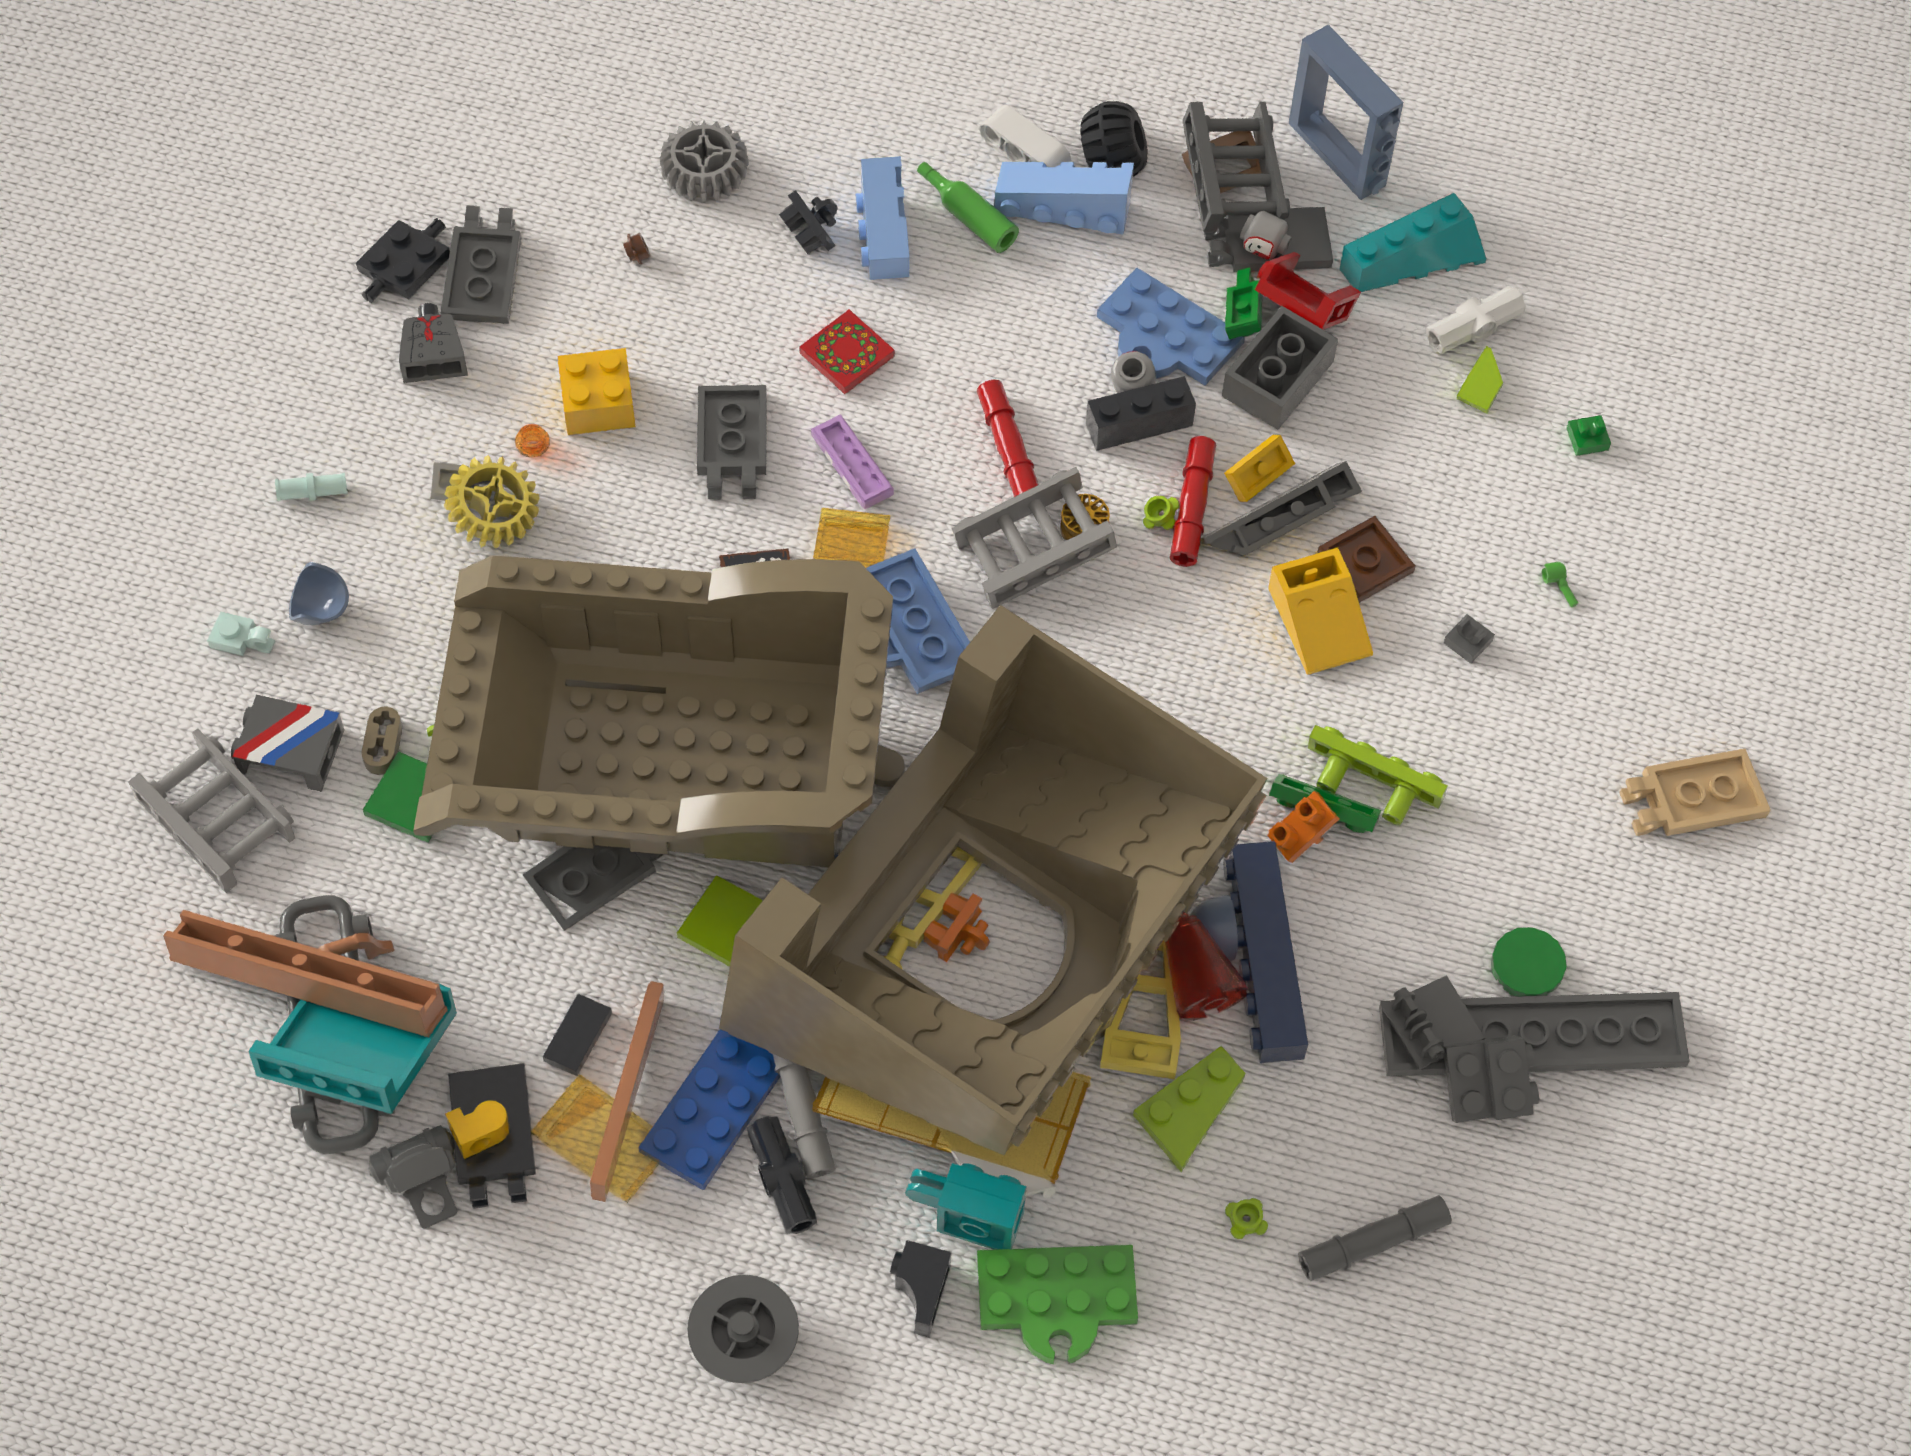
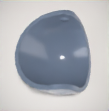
M315 562L307 563L300 572L291 595L289 605L290 620L303 625H321L340 617L349 603V592L344 579L330 567Z
M1229 895L1203 901L1193 909L1187 919L1186 939L1188 945L1196 955L1206 961L1227 963L1236 959L1238 950L1237 924L1233 903Z

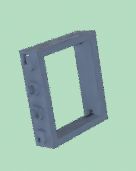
M1328 24L1302 39L1289 125L1360 200L1371 194L1376 195L1387 184L1404 102ZM1329 75L1370 117L1362 155L1323 114Z

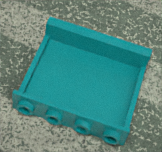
M437 983L440 986L447 1012L429 1037L300 999L270 1044L256 1040L248 1052L255 1074L260 1078L392 1114L457 1014L451 988Z

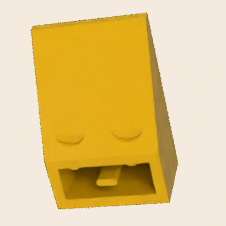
M1338 547L1272 566L1268 589L1307 675L1373 656V649L1352 577Z

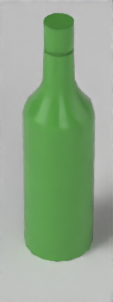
M922 162L918 166L917 172L939 191L945 209L997 253H1002L1014 243L1019 234L1018 226L967 183L946 179L927 162Z

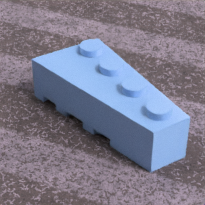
M1002 162L995 190L994 207L1007 217H1021L1043 223L1051 222L1068 225L1073 228L1081 227L1104 233L1123 235L1130 206L1134 163H1122L1121 168H1107L1106 162H1093L1092 168L1075 167L1074 162H1061L1056 167H1047L1044 162Z

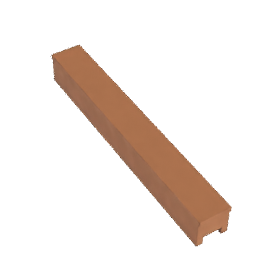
M183 910L180 914L181 923L173 932L167 930L163 935L170 955V961L425 1037L430 1036L447 1012L440 986L437 983Z

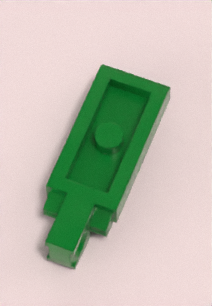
M1250 267L1237 270L1236 286L1227 288L1225 331L1229 339L1247 337L1260 332L1262 329L1263 295L1255 290L1259 280L1255 281L1253 279Z

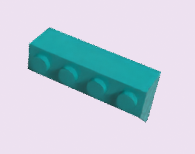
M1452 193L1344 245L1339 270L1354 288L1364 292L1398 284L1399 279L1414 277L1415 279L1428 276L1429 272L1445 269L1446 272L1459 269L1460 265L1471 262L1474 265L1486 263L1487 258L1473 215L1457 195Z

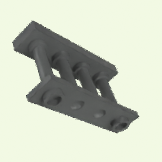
M1190 102L1182 123L1203 232H1216L1221 220L1226 215H1256L1260 211H1265L1282 220L1288 218L1290 214V201L1284 195L1272 135L1273 117L1268 115L1266 102H1259L1252 118H1210L1208 115H1205L1203 102ZM1253 131L1256 146H1215L1214 143L1210 142L1209 133ZM1215 159H1259L1261 173L1220 174V171H1216L1214 161ZM1220 187H1264L1267 201L1226 202L1225 199H1221Z

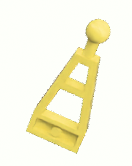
M959 847L951 856L966 863L942 894L925 889L916 900L917 903L930 907L914 930L902 926L903 917L889 935V938L894 941L887 956L883 957L901 969L900 961L907 947L910 946L916 949L924 939V932L929 924L934 920L938 921L943 915V905L951 893L959 895L982 864V862L978 863L975 861L973 856Z
M1171 936L1167 942L1163 940L1157 949L1163 953L1164 978L1139 974L1137 977L1138 981L1133 988L1134 991L1165 995L1168 1037L1119 1030L1133 993L1132 990L1126 999H1122L1111 1026L1105 1031L1100 1068L1175 1080L1181 1034L1173 936Z

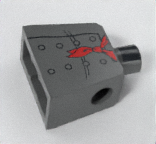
M425 303L418 307V317L406 318L403 321L399 365L403 383L468 376L464 351L453 317L448 313L439 314L438 307L435 304Z

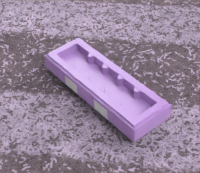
M841 414L811 429V436L864 510L894 495V488Z

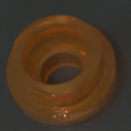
M528 424L519 430L515 438V445L520 454L533 458L543 455L548 450L550 439L548 433L542 427L536 424ZM531 441L537 442L535 444H528Z

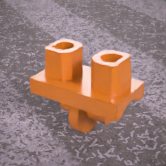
M1314 791L1295 805V809L1281 822H1277L1269 830L1267 836L1271 841H1275L1276 847L1286 860L1293 863L1313 843L1319 844L1323 841L1322 835L1340 818L1326 804L1323 797Z
M954 893L949 895L943 905V915L954 920L951 926L947 928L934 920L924 932V942L938 951V958L947 962L962 940L965 942L960 950L966 955H969L974 947L980 950L987 948L990 941L984 932L989 925L985 921L979 920L976 926H973L982 912L979 908L982 902L981 897L972 893L969 899Z

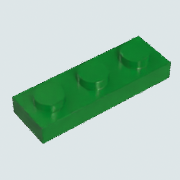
M1280 773L1274 780L1269 796L1277 798L1276 801L1285 807L1295 808V805L1304 797L1307 798L1312 792L1316 791L1340 818L1338 821L1345 823L1346 828L1354 832L1365 833L1366 831L1373 832L1382 811L1380 809Z

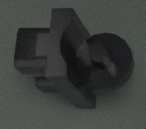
M796 190L789 194L788 197L792 204L785 208L779 216L791 232L807 222L809 226L795 236L805 252L809 254L822 245L827 251L835 247L836 245L821 224L826 223L828 227L835 225L836 220L834 216L838 210L836 203L832 199L821 200L819 197H815L811 201L814 207L810 210Z

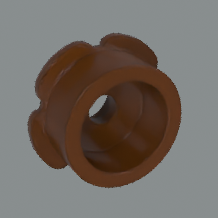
M640 232L633 236L629 233L627 234L628 241L623 243L626 254L631 262L637 260L642 265L643 260L651 257L649 249Z

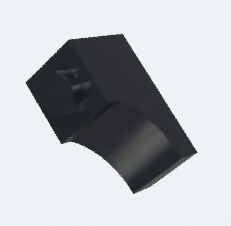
M906 1240L903 1253L895 1252L890 1274L895 1275V1289L903 1291L910 1298L916 1313L914 1334L930 1338L951 1268L952 1252Z

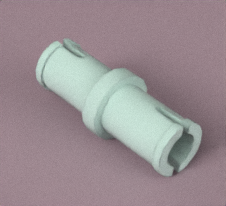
M345 472L321 476L306 473V477L275 479L277 501L309 498V501H315L316 497L347 495Z

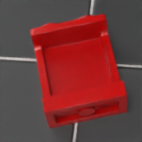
M1296 252L1266 261L1260 268L1257 278L1260 280L1255 288L1257 292L1323 330L1347 321L1361 294V291L1351 285L1327 294L1294 273V268L1300 258V255Z

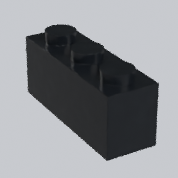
M1183 376L1087 401L1085 424L1096 451L1192 427L1196 402L1187 380Z

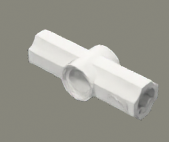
M1508 286L1482 300H1479L1477 297L1466 300L1455 310L1454 314L1427 327L1425 334L1428 338L1429 346L1435 353L1443 354L1471 339L1474 342L1485 340L1493 334L1497 326L1525 312L1526 305L1523 295L1517 287L1512 288Z

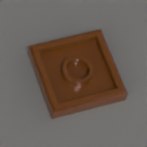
M1376 516L1320 545L1317 553L1338 547L1352 577L1359 603L1414 573L1416 567Z

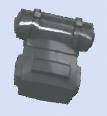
M441 1125L432 1129L426 1128L422 1130L423 1133L389 1148L385 1146L379 1152L369 1156L368 1169L370 1176L381 1186L386 1185L391 1194H399L406 1197L410 1201L423 1229L457 1214L456 1206L446 1184L447 1175L456 1166L453 1157L455 1149L454 1138ZM431 1187L433 1193H438L444 1199V1208L437 1215L426 1214L421 1206L424 1197L422 1190Z

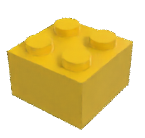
M626 348L557 356L568 435L636 427Z

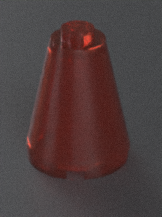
M1183 912L1177 921L1179 924L1169 940L1165 942L1176 1012L1181 1021L1189 1022L1207 1018L1205 1011L1217 1008L1218 1013L1231 1008L1247 996L1246 990L1248 988L1244 979L1200 919L1195 915L1189 916L1188 913Z

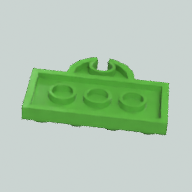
M1133 1245L977 1250L980 1329H1020L1023 1343L1032 1355L1046 1363L1054 1365L1055 1351L1050 1346L1049 1341L1055 1336L1062 1335L1071 1341L1072 1346L1067 1352V1359L1070 1364L1089 1353L1096 1341L1098 1326L1134 1325L1138 1323Z

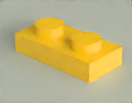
M1273 434L1224 472L1237 499L1240 502H1248L1296 463L1282 436Z

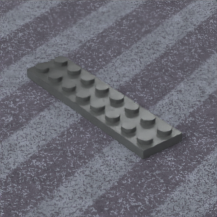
M1679 992L1461 998L1485 1039L1518 1035L1525 1039V1044H1531L1535 1065L1528 1067L1529 1072L1687 1067L1690 1062ZM1392 1000L1381 1001L1379 1013L1386 1076L1446 1075L1444 1058L1420 1070L1417 1068L1381 1008L1383 1004Z

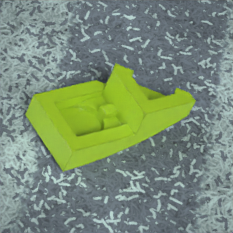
M1486 346L1457 394V400L1488 414L1503 386V380L1490 347Z

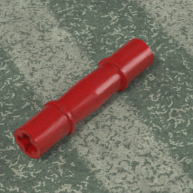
M996 379L983 382L978 386L977 394L985 414V422L991 427L996 448L1005 466L1004 475L1008 478L1015 497L1039 485L1034 472V464L1032 460L1028 459L1022 436L1014 420V409L1010 406L1002 382Z
M1196 436L1190 439L1186 464L1182 471L1184 482L1179 499L1178 518L1173 525L1174 534L1169 558L1174 564L1183 567L1193 566L1197 563L1201 536L1204 533L1202 522L1207 505L1209 482L1213 479L1212 470L1217 446L1213 439L1206 436Z

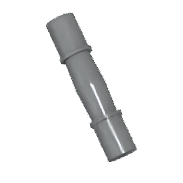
M773 1054L776 1064L775 1072L780 1074L786 1105L796 1132L793 1139L794 1142H797L806 1178H816L830 1174L836 1168L826 1135L828 1131L827 1128L822 1127L820 1113L812 1111L817 1099L807 1068Z

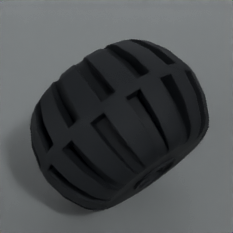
M1106 101L1091 108L1084 115L1081 121L1080 135L1084 156L1089 168H1092L1093 162H1106L1107 168H1121L1122 163H1134L1133 177L1145 168L1148 159L1147 141L1141 119L1131 105L1119 101Z

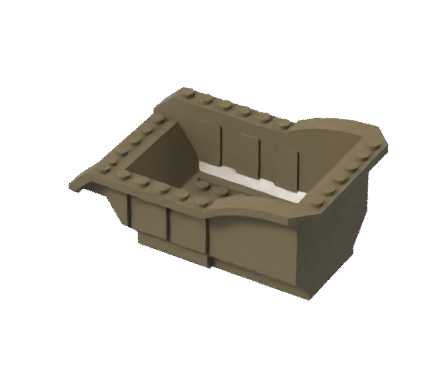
M492 555L459 571L454 599L453 621L422 796L419 797L413 830L414 835L430 836L451 826L462 825L487 827L508 842H520L521 839L556 842V846L594 848L595 845L630 848V852L667 855L669 851L704 854L705 858L827 868L834 862L838 854H840L843 821L856 811H863L872 804L893 609V596L859 561L825 559L773 560L712 569L711 573Z

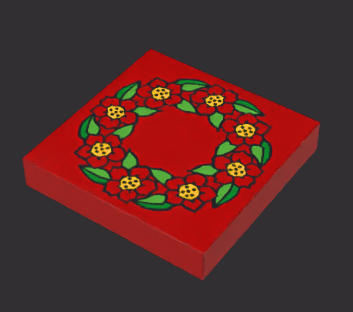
M850 309L799 346V353L844 394L848 393L895 357V350Z

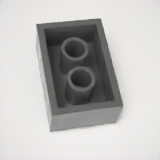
M1281 306L1225 373L1222 397L1279 430L1333 364L1338 338Z

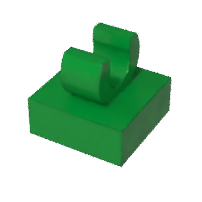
M1602 415L1568 421L1566 429L1576 456L1609 451L1611 441Z

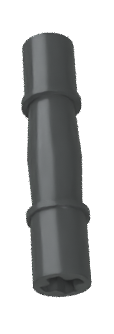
M1438 1195L1406 1209L1401 1208L1398 1210V1214L1369 1223L1342 1237L1335 1235L1328 1241L1299 1252L1298 1259L1306 1278L1311 1282L1340 1269H1348L1352 1266L1353 1262L1382 1253L1404 1241L1410 1240L1414 1242L1418 1237L1450 1225L1452 1222L1451 1214L1444 1199Z

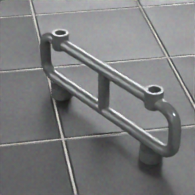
M322 895L302 899L288 906L280 917V934L272 936L298 943L294 928L296 919L303 914L323 910H333L338 914L341 939L358 933H369L373 936L368 913L353 916L350 905L343 898L335 895ZM358 949L343 954L345 957L359 961ZM287 996L290 1015L300 999ZM297 1088L299 1105L291 1106L290 1108L294 1129L302 1128L306 1144L312 1150L321 1154H335L366 1146L378 1131L379 1116L390 1115V1113L362 1106L364 1123L358 1133L325 1139L318 1133V1113L314 1097L305 1095L303 1089Z

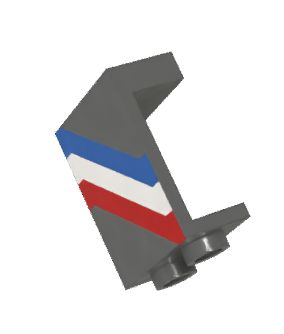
M256 695L252 707H247L243 716L244 728L240 738H235L231 747V758L234 759L237 769L243 775H246L249 765L254 764L303 775L308 789L322 792L345 730L340 713Z

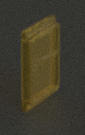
M821 508L813 559L859 561L865 568L884 561L889 536L890 515Z
M579 1074L549 1111L542 1116L541 1120L532 1129V1135L591 1178L614 1098ZM631 1112L609 1192L626 1203L629 1202L660 1164L655 1158L649 1155L645 1156L639 1152L638 1147L653 1126L634 1112Z

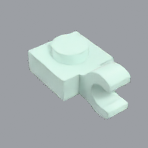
M220 612L207 642L212 649L243 656L247 647L263 653H270L275 639L269 638L271 634L270 629L260 626L256 627L253 619Z

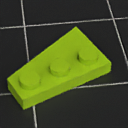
M1220 1046L1134 1109L1133 1116L1180 1172H1182L1197 1146L1206 1137L1208 1130L1218 1115L1222 1113L1243 1082L1246 1073L1228 1052Z

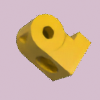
M489 1100L482 1102L475 1108L474 1112L465 1116L460 1107L445 1113L448 1127L464 1159L500 1143L509 1133L510 1127L506 1109L497 1101Z

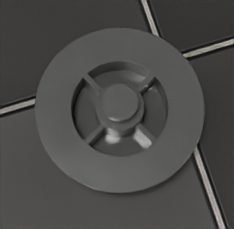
M735 1275L717 1281L698 1297L689 1315L688 1340L694 1357L707 1372L728 1382L752 1383L773 1375L789 1360L798 1340V1316L789 1296L775 1283L758 1276Z

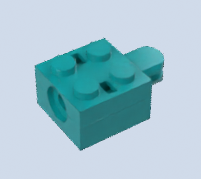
M952 1163L947 1177L921 1169L912 1171L910 1177L912 1183L907 1185L905 1195L912 1201L937 1208V1232L993 1250H1011L1013 1248L1024 1215L1027 1186L1021 1185L1019 1180L1008 1175L995 1177L986 1174L980 1167L969 1163H963L962 1165Z

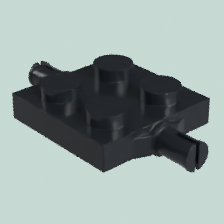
M435 218L425 230H418L398 220L356 262L358 272L371 278L373 281L361 293L363 298L367 302L373 303L383 291L398 293L409 300L449 259V247L435 240L446 228L445 224L440 219Z

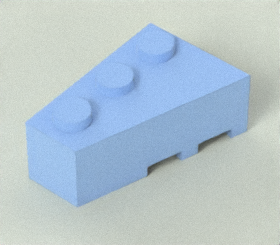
M901 156L861 159L862 193L855 194L857 213H863L864 220H858L859 240H866V247H861L862 267L869 268L870 280L909 277L910 257L907 222L903 203L904 187L901 184Z

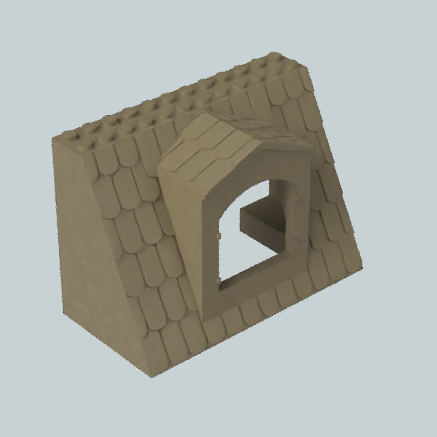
M1000 605L958 657L938 731L808 894L782 877L735 935L719 1029L741 1040L764 1048L769 1053L821 1073L831 1080L866 1093L871 1098L923 1118L928 1123L965 1137L975 1144L1005 1155L1012 1144L1019 1147L1032 1128L1030 1125L1036 1116L1041 1117L1053 1100L1052 1095L1058 1085L1063 1087L1075 1069L1074 1064L1079 1056L1084 1057L1093 1043L1105 1036V1031L1111 1026L1122 999H1126L1131 993L1142 969L1147 970L1157 956L1159 952L1157 949L1163 940L1167 942L1179 924L1177 921L1183 912L1187 914L1199 897L1198 892L1202 886H1207L1219 869L1218 864L1222 858H1228L1237 845L1241 832L1243 830L1247 831L1259 813L1257 810L1267 796L1261 791L1268 778ZM957 847L973 856L974 860L978 863L982 862L1039 900V903L1044 907L1048 906L1060 914L1063 919L1064 953L1061 966L1050 985L1040 996L1021 1010L995 1020L987 1019L955 1006L877 953Z

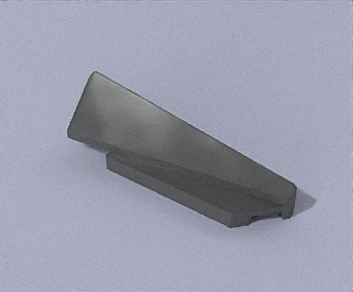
M1347 461L1340 462L1203 536L1200 543L1246 556L1335 508L1334 502L1357 495L1362 490Z

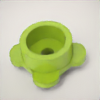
M1164 496L1151 497L1144 507V514L1146 516L1143 519L1144 526L1148 529H1153L1154 527H1163L1165 530L1172 529L1175 522V512L1180 506L1179 501L1174 497L1169 499ZM1164 511V514L1159 516V513Z
M1256 1198L1244 1199L1238 1203L1231 1202L1226 1206L1225 1214L1231 1220L1232 1227L1230 1233L1234 1238L1243 1239L1248 1234L1256 1233L1257 1235H1263L1266 1233L1268 1223L1263 1220V1204L1260 1200ZM1244 1216H1249V1217H1250V1221H1248V1222L1244 1221V1220H1243V1217H1244Z

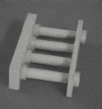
M1077 467L1068 471H1060L1053 475L1050 480L975 517L964 518L957 526L951 528L958 549L970 544L989 577L988 580L982 582L986 599L992 609L1117 548L1115 534L1108 520L1099 525L1094 524L1076 491L1083 488ZM1064 498L1082 529L1081 534L1069 540H1063L1045 508ZM1030 514L1034 515L1051 545L1049 550L1037 556L1031 554L1014 522ZM1002 529L1020 561L1019 565L1007 571L1000 570L983 540V537Z
M197 728L192 732L199 749L157 782L152 780L149 783L138 773L128 783L135 799L227 893L237 885L233 870L236 868L235 864L276 831H279L289 843L295 839L291 827L294 820L281 805L275 808L223 754L225 753L223 746L213 735L207 738ZM208 760L221 772L182 804L178 805L176 803L171 806L165 800L168 791ZM230 784H233L244 795L243 798L203 829L198 827L194 830L188 823L190 815ZM255 807L267 819L226 853L221 851L217 854L211 847L213 844L212 840L252 808Z

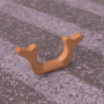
M369 933L354 934L326 943L318 948L338 955L357 949H365L367 959H373L380 954L395 951L391 940H378Z

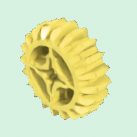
M487 455L484 457L483 464L475 457L471 460L470 467L462 464L458 470L459 475L453 474L450 477L449 482L451 485L447 486L445 490V495L448 499L445 500L444 508L451 511L448 514L449 522H458L455 528L457 534L465 530L468 532L467 542L472 541L474 537L480 538L479 545L481 548L486 545L487 540L492 541V545L496 549L500 546L501 539L508 546L513 544L514 536L522 539L526 534L525 529H532L534 525L533 518L537 517L539 508L535 506L539 502V494L533 493L536 487L535 481H526L528 477L527 470L519 473L516 472L518 466L516 461L511 463L509 467L504 465L505 460L503 456L499 457L497 463H492V459ZM491 481L484 487L475 486L474 489L469 488L478 482ZM502 484L508 487L514 495L507 493ZM492 491H494L495 505H493L492 512H489V499L491 498ZM469 508L476 510L480 514L481 519L476 517ZM510 515L514 516L508 521L501 523H493V521L498 517L509 518Z

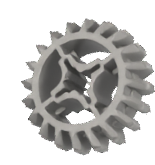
M703 120L701 125H695L691 121L689 128L685 129L679 126L677 134L669 133L668 142L663 143L660 156L661 173L664 180H667L670 190L676 189L679 197L688 194L690 201L696 197H701L704 203L707 197H714L718 202L721 193L730 196L731 188L739 189L741 180L745 179L747 166L749 165L747 148L745 143L741 142L739 133H732L729 125L720 128L718 121L713 125H708L705 120Z

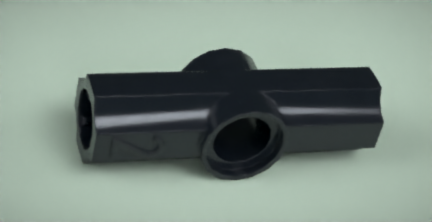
M766 1116L755 1120L753 1124L747 1127V1133L759 1162L758 1170L768 1197H772L786 1234H798L807 1231L810 1227L817 1224V1218L804 1186L806 1185L805 1177L795 1152L791 1153L778 1116Z

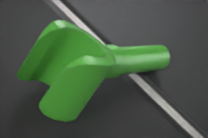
M1561 562L1546 563L1545 568L1541 571L1545 584L1557 582L1570 607L1578 605L1579 603L1566 580L1565 565Z

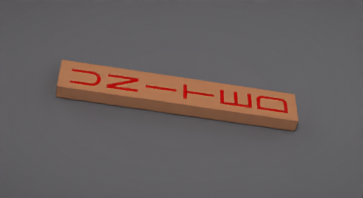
M651 981L647 986L590 1180L593 1200L606 1202L664 1003L663 983Z

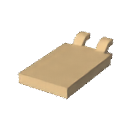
M1746 749L1646 766L1642 772L1643 777L1627 778L1625 781L1627 788H1623L1619 792L1624 805L1640 801L1645 797L1650 808L1639 810L1637 813L1639 819L1633 820L1631 823L1636 836L1651 833L1660 827H1663L1666 836L1766 818L1771 811Z

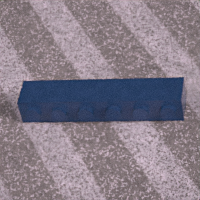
M1271 841L1237 844L1229 855V859H1224L1223 869L1225 880L1232 882L1233 892H1229V896L1232 900L1235 914H1237L1238 948L1242 947L1243 959H1239L1241 982L1247 981L1249 993L1244 994L1245 1012L1247 1016L1253 1017L1254 1028H1250L1249 1031L1252 1051L1258 1050L1260 1063L1304 1060L1309 1044L1276 843Z

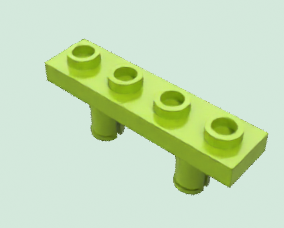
M1315 725L1309 736L1308 749L1329 758L1316 786L1336 793L1349 768L1394 788V791L1382 813V817L1390 823L1401 825L1414 799L1439 809L1446 796L1448 785L1443 784V780L1437 775L1430 772H1423L1422 774L1409 768L1410 765L1400 758L1392 756L1389 759L1376 753L1377 750L1373 746L1361 741L1354 743L1344 738V735L1335 728L1329 726L1322 728Z

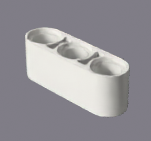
M1008 105L1001 106L979 127L980 134L985 142L1012 162H1044L1047 167H1056L1061 162H1071V155L1062 143Z

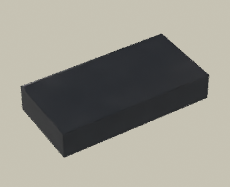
M577 994L542 1056L543 1061L578 1076L611 1017L612 1009Z

